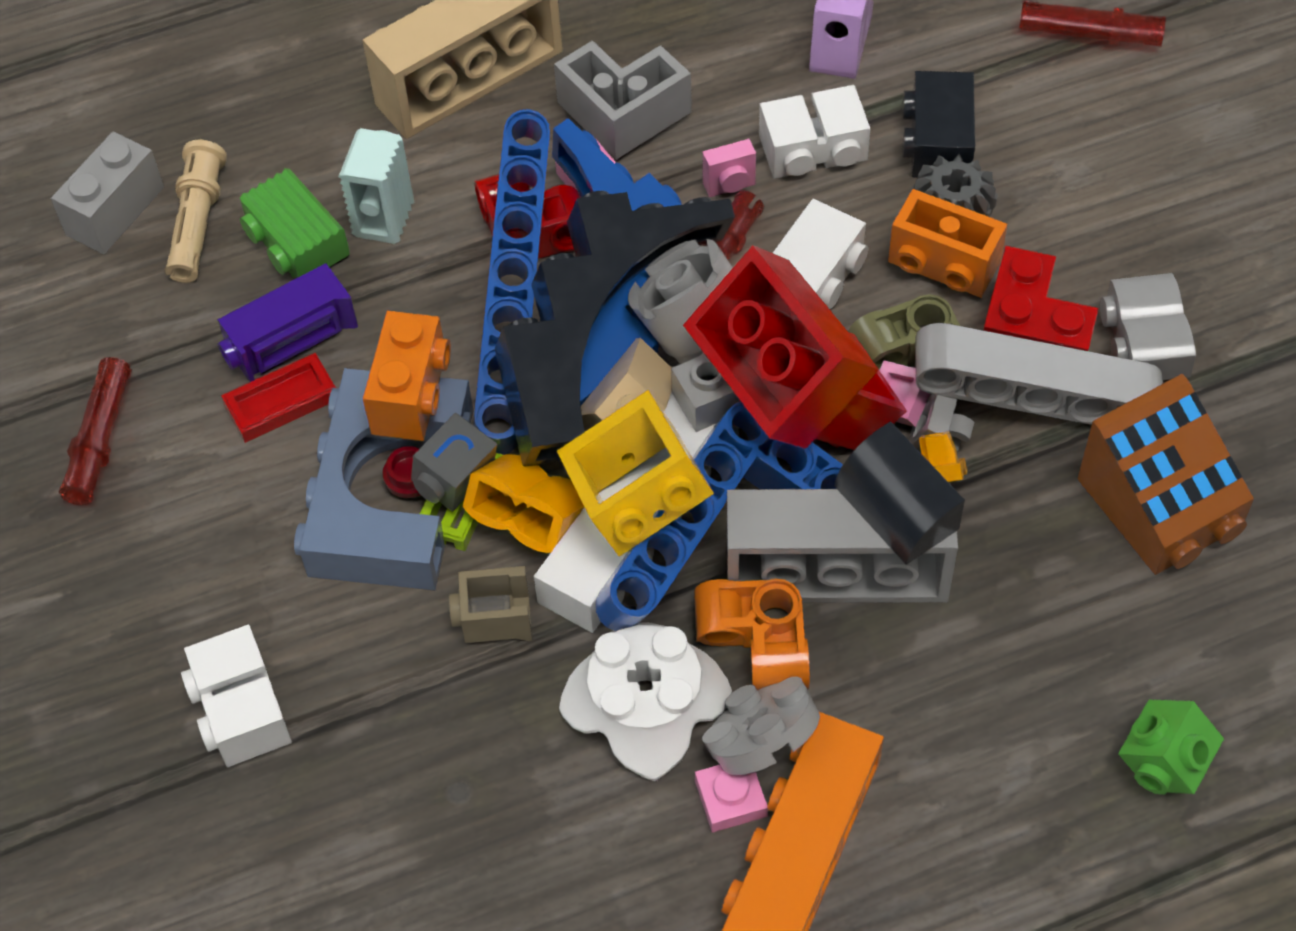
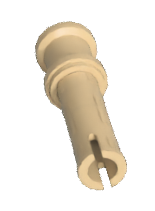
M201 139L192 140L183 147L184 172L177 179L175 186L180 204L165 273L170 275L172 280L183 283L193 282L198 277L199 260L204 243L210 206L219 199L220 186L217 183L219 170L225 166L227 154L221 146Z

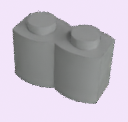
M1167 273L1110 280L1108 296L1101 297L1100 315L1103 326L1105 328L1111 327L1114 338L1111 340V356L1155 365L1161 370L1163 380L1173 379L1180 374H1183L1186 378L1191 377L1196 357L1195 345L1189 322L1184 315L1181 294L1174 275Z

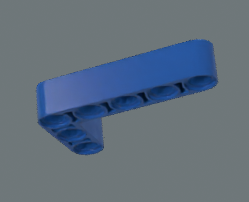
M741 401L735 403L711 429L693 456L694 461L714 494L689 510L693 516L694 523H688L678 517L626 553L598 594L596 613L599 620L607 628L615 632L638 625L658 605L727 502V490H735L743 477L760 490L836 489L834 486L835 480L843 464L813 442L805 449L770 439ZM732 426L741 428L747 434L749 441L739 438L734 433ZM777 457L787 461L792 469V473L785 471L779 465ZM704 465L715 468L720 474L722 482L710 478L705 471ZM664 510L656 511L653 517L657 518L662 516ZM647 548L658 550L664 556L666 566L655 564L649 558ZM617 590L630 593L635 598L637 610H630L624 607L617 597Z

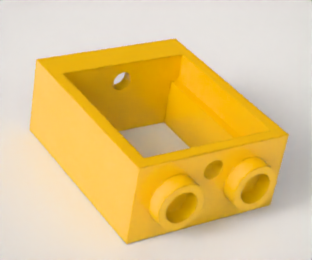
M649 390L557 450L591 521L619 557L714 494L677 430ZM664 448H667L671 457L605 501L602 500L599 494L601 490ZM664 510L662 516L657 518L653 517L656 511Z

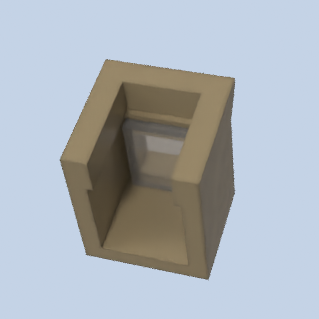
M525 566L458 572L459 593L449 594L450 618L452 627L462 626L465 643L506 639L532 641L530 599Z

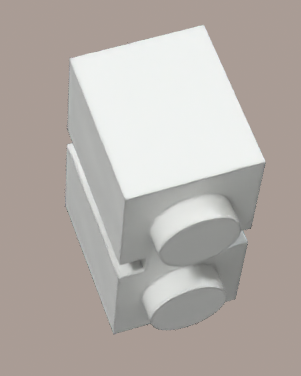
M854 85L812 93L811 100L817 114V118L812 119L810 118L803 95L760 103L759 137L774 179L790 175L799 176L807 172L816 171V164L824 163L826 169L836 166H849L856 162L868 160L870 126Z
M249 624L184 648L191 669L181 672L191 703L194 704L199 701L203 703L207 716L197 719V723L208 752L218 748L226 766L230 767L292 743Z

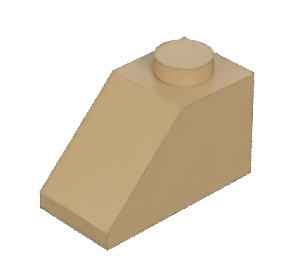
M636 338L581 405L584 429H590L647 390L650 391L659 406L665 411L672 392V367L641 338Z

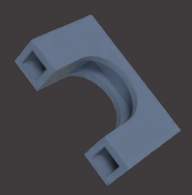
M344 368L340 387L333 388L330 393L328 413L331 423L329 431L322 432L319 437L317 458L320 468L318 476L310 477L308 481L306 506L309 512L306 523H299L297 526L294 540L295 554L301 556L308 577L436 590L445 548L440 516L375 509L356 499L350 490L358 471L374 456L405 446L421 448L455 412L471 423L473 404L469 381L440 377L438 409L434 416L430 415L424 441L371 435L363 403L370 371Z

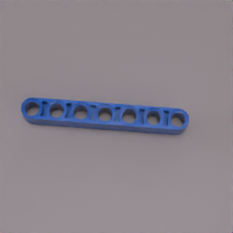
M530 109L512 113L504 126L474 411V427L496 442V453L502 455L511 453L518 444L504 386L501 383L495 382L489 376L492 372L499 370L494 348L500 332L495 329V326L501 322H513L521 318H532L534 294L531 284L537 272L550 128L546 118L539 112ZM527 137L537 143L525 146L515 140ZM523 182L529 184L533 189L520 192L510 186ZM512 228H519L526 231L529 235L516 239L508 236L505 232ZM513 274L522 278L524 282L518 286L505 285L500 279L506 275ZM500 418L507 421L511 428L504 433H493L486 429L484 424L490 419Z

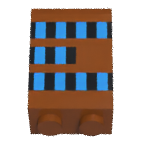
M1183 374L1092 421L1078 481L1155 575L1173 565L1176 569L1183 568L1193 562L1205 547L1216 541H1219L1220 544L1228 543L1244 531L1247 526L1245 520L1254 498L1196 392Z

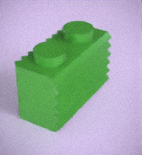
M285 168L282 174L276 173L273 179L268 178L265 183H259L257 188H251L248 193H242L240 201L244 216L240 218V223L253 243L257 244L263 241L265 246L268 247L266 250L268 257L281 275L290 272L291 276L296 279L325 263L330 267L350 255L345 230L290 169Z

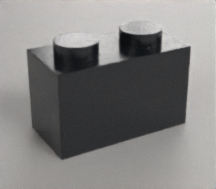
M915 71L913 91L904 90L903 120H912V128H904L903 157L912 158V178H918V173L923 165L933 166L939 155L950 162L960 154L964 163L973 162L975 154L974 72Z

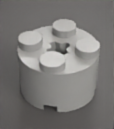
M706 239L708 246L700 247L696 240L686 241L657 257L645 269L650 277L641 288L635 281L628 296L629 305L663 351L675 357L680 364L699 357L703 353L683 324L733 268L718 245L709 239Z

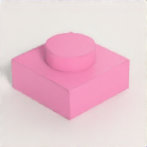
M750 139L703 151V184L709 197L724 193H734L745 187L755 185L756 152Z
M883 361L879 371L907 410L896 422L916 427L930 393L918 388L916 384V368Z
M720 765L695 771V783L712 833L768 817V806L756 772L732 775L723 771Z

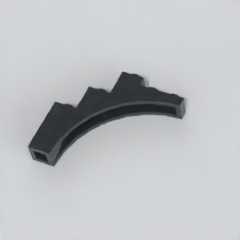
M593 191L576 199L567 221L576 257L570 253H560L540 262L531 284L540 322L536 318L531 317L511 322L502 328L494 348L523 466L561 461L557 450L584 433L580 405L582 358L591 327L600 311L624 284L645 270L652 261L669 249L691 240H696L699 246L707 244L706 239L713 240L714 242L723 240L735 219L730 199L712 201L708 197H699L683 205L663 207L660 203H650L634 211L631 209L627 192L609 194L607 191Z

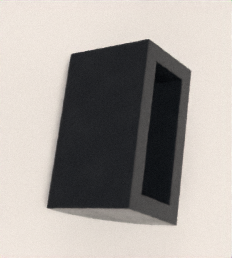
M891 421L871 434L853 451L836 477L834 484L836 489L906 565L960 529L965 499Z

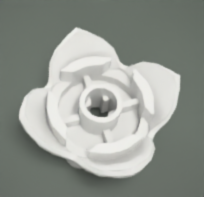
M642 622L616 632L611 631L602 635L597 640L595 651L582 661L569 676L561 695L559 711L573 729L585 734L603 733L609 741L614 756L624 767L641 777L655 782L681 762L689 749L692 729L695 724L701 721H713L723 714L727 707L725 701L732 693V689L716 661L702 650L688 643L685 634L680 629L672 626L667 627ZM645 680L652 682V689L648 691H640L639 684L637 683Z

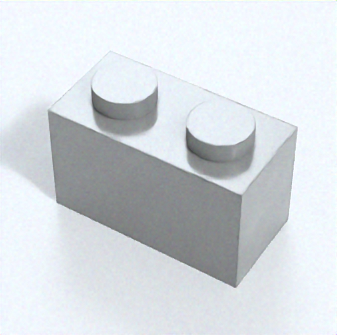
M112 131L51 197L65 235L105 254L163 190L164 185L152 150Z

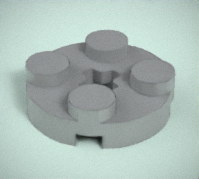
M790 677L780 683L769 685L759 690L753 685H746L735 690L727 697L725 704L728 709L704 733L702 739L713 759L720 764L723 771L732 775L754 773L777 763L772 753L781 749L787 743L793 752L803 745L815 731L820 720V713L808 689L799 677Z

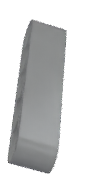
M929 324L922 327L915 337L916 384L922 391L934 395L1090 425L1097 418L1163 384L1161 370L1149 363L953 324Z

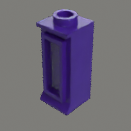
M327 263L217 319L224 338L217 345L231 370L240 367L249 382L254 381L255 374L265 372L342 331L341 329L357 328L358 324L351 296Z

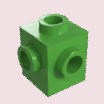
M1148 700L1139 718L1134 722L1132 730L1118 755L1134 772L1137 783L1146 790L1155 794H1166L1167 792L1195 794L1224 738L1194 701Z

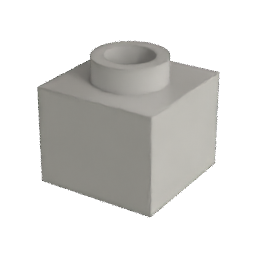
M705 354L671 368L672 393L696 432L716 424L729 408L735 403L740 402V399Z

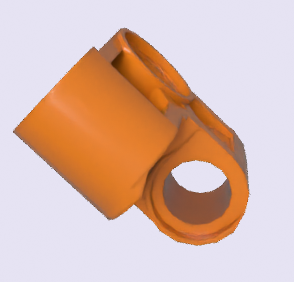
M777 578L751 581L717 579L703 582L695 587L696 642L710 646L743 645L744 648H751L752 685L757 690L780 683L790 677L801 678L806 688L809 689V651L807 638L804 635L802 598L800 591L794 584ZM770 608H781L787 611L789 615L784 618L774 619L766 616L763 612Z

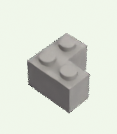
M593 40L554 63L558 104L586 131L591 133L615 159L620 158L692 112L691 73L661 45L624 68H621Z

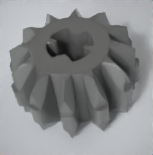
M960 154L950 162L939 155L933 166L923 165L918 173V179H916L915 184L912 186V189L988 217L991 216L997 202L992 172L981 171L979 159L968 164L964 163Z

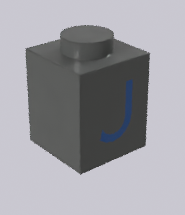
M455 412L413 455L411 480L417 491L425 499L435 504L440 502L453 512L465 498L470 474L495 460L497 443Z

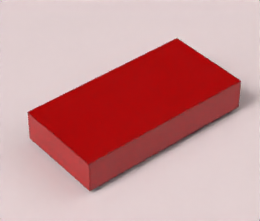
M313 353L221 395L224 406L246 443L329 405L331 390L336 387L317 354Z

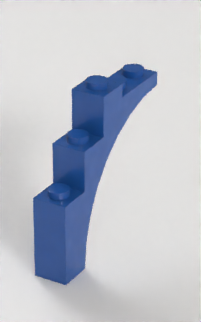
M569 118L553 128L552 157L575 184L581 197L593 191H607L609 194L627 192L632 211L650 203H660L663 207L682 205L677 193L668 185L662 186L650 173L634 183L628 170L620 163L614 164L601 151L594 136L586 130L581 131ZM643 270L620 288L600 311L591 327L582 358L580 405L585 402L636 338H641L658 354V342L631 308L628 301L630 289L635 281L641 288L650 277L646 270Z

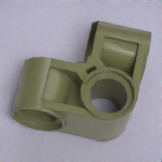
M928 294L885 310H877L865 314L850 326L848 332L855 334L879 370L883 361L908 367L915 366L916 368L915 337L916 333L921 329L919 326L935 323H947L958 326L960 324L952 311V307L945 299Z

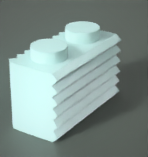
M360 128L355 133L339 174V178H341L340 184L343 185L341 189L344 191L343 197L346 198L344 203L347 204L346 209L349 211L347 215L350 217L349 222L352 223L350 226L353 229L351 234L357 238L395 244L401 241L402 227L406 226L405 220L409 218L408 212L412 211L411 204L414 203L403 139L400 135L388 131Z

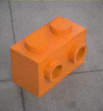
M912 189L892 224L888 262L899 266L906 272L920 274L944 283L955 291L967 292L982 298L1001 262L1008 224Z
M387 310L363 396L371 435L424 441L430 415L434 416L438 409L441 372L447 370L451 354L450 339H443L440 317Z

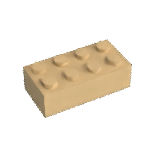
M434 0L385 28L377 30L374 34L363 39L375 105L403 137L408 139L563 52L558 0Z

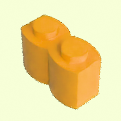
M514 454L502 455L471 473L462 506L479 523L493 529H508L519 542L533 550L544 553H551L584 509V505L570 479L559 476L549 477L539 465L523 466L521 456Z

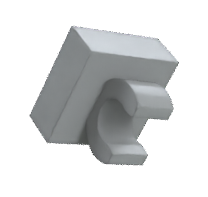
M934 394L928 397L917 426L912 427L909 441L920 453L919 437L923 435L949 431L956 452L959 450L961 440L965 442L970 440L975 422L964 415L953 414L957 399Z

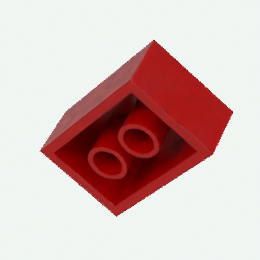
M754 245L751 246L683 324L684 328L770 439L805 449L879 370L790 260Z

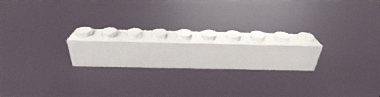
M812 199L773 254L790 260L827 307L831 309L841 295L844 285L843 281L850 272L856 274L866 260L869 249L868 246L864 245L866 223L818 200ZM671 392L664 413L693 457L715 424L696 432ZM732 426L734 433L738 436L739 427ZM664 448L601 490L599 494L602 500L605 501L671 457L667 448ZM704 465L706 473L710 476L711 467ZM585 507L536 572L534 583L537 603L593 633L601 622L596 613L598 594L626 553L620 557L617 555L591 521ZM647 548V554L651 560L654 555V549ZM617 590V597L620 603H622L625 595L623 590Z

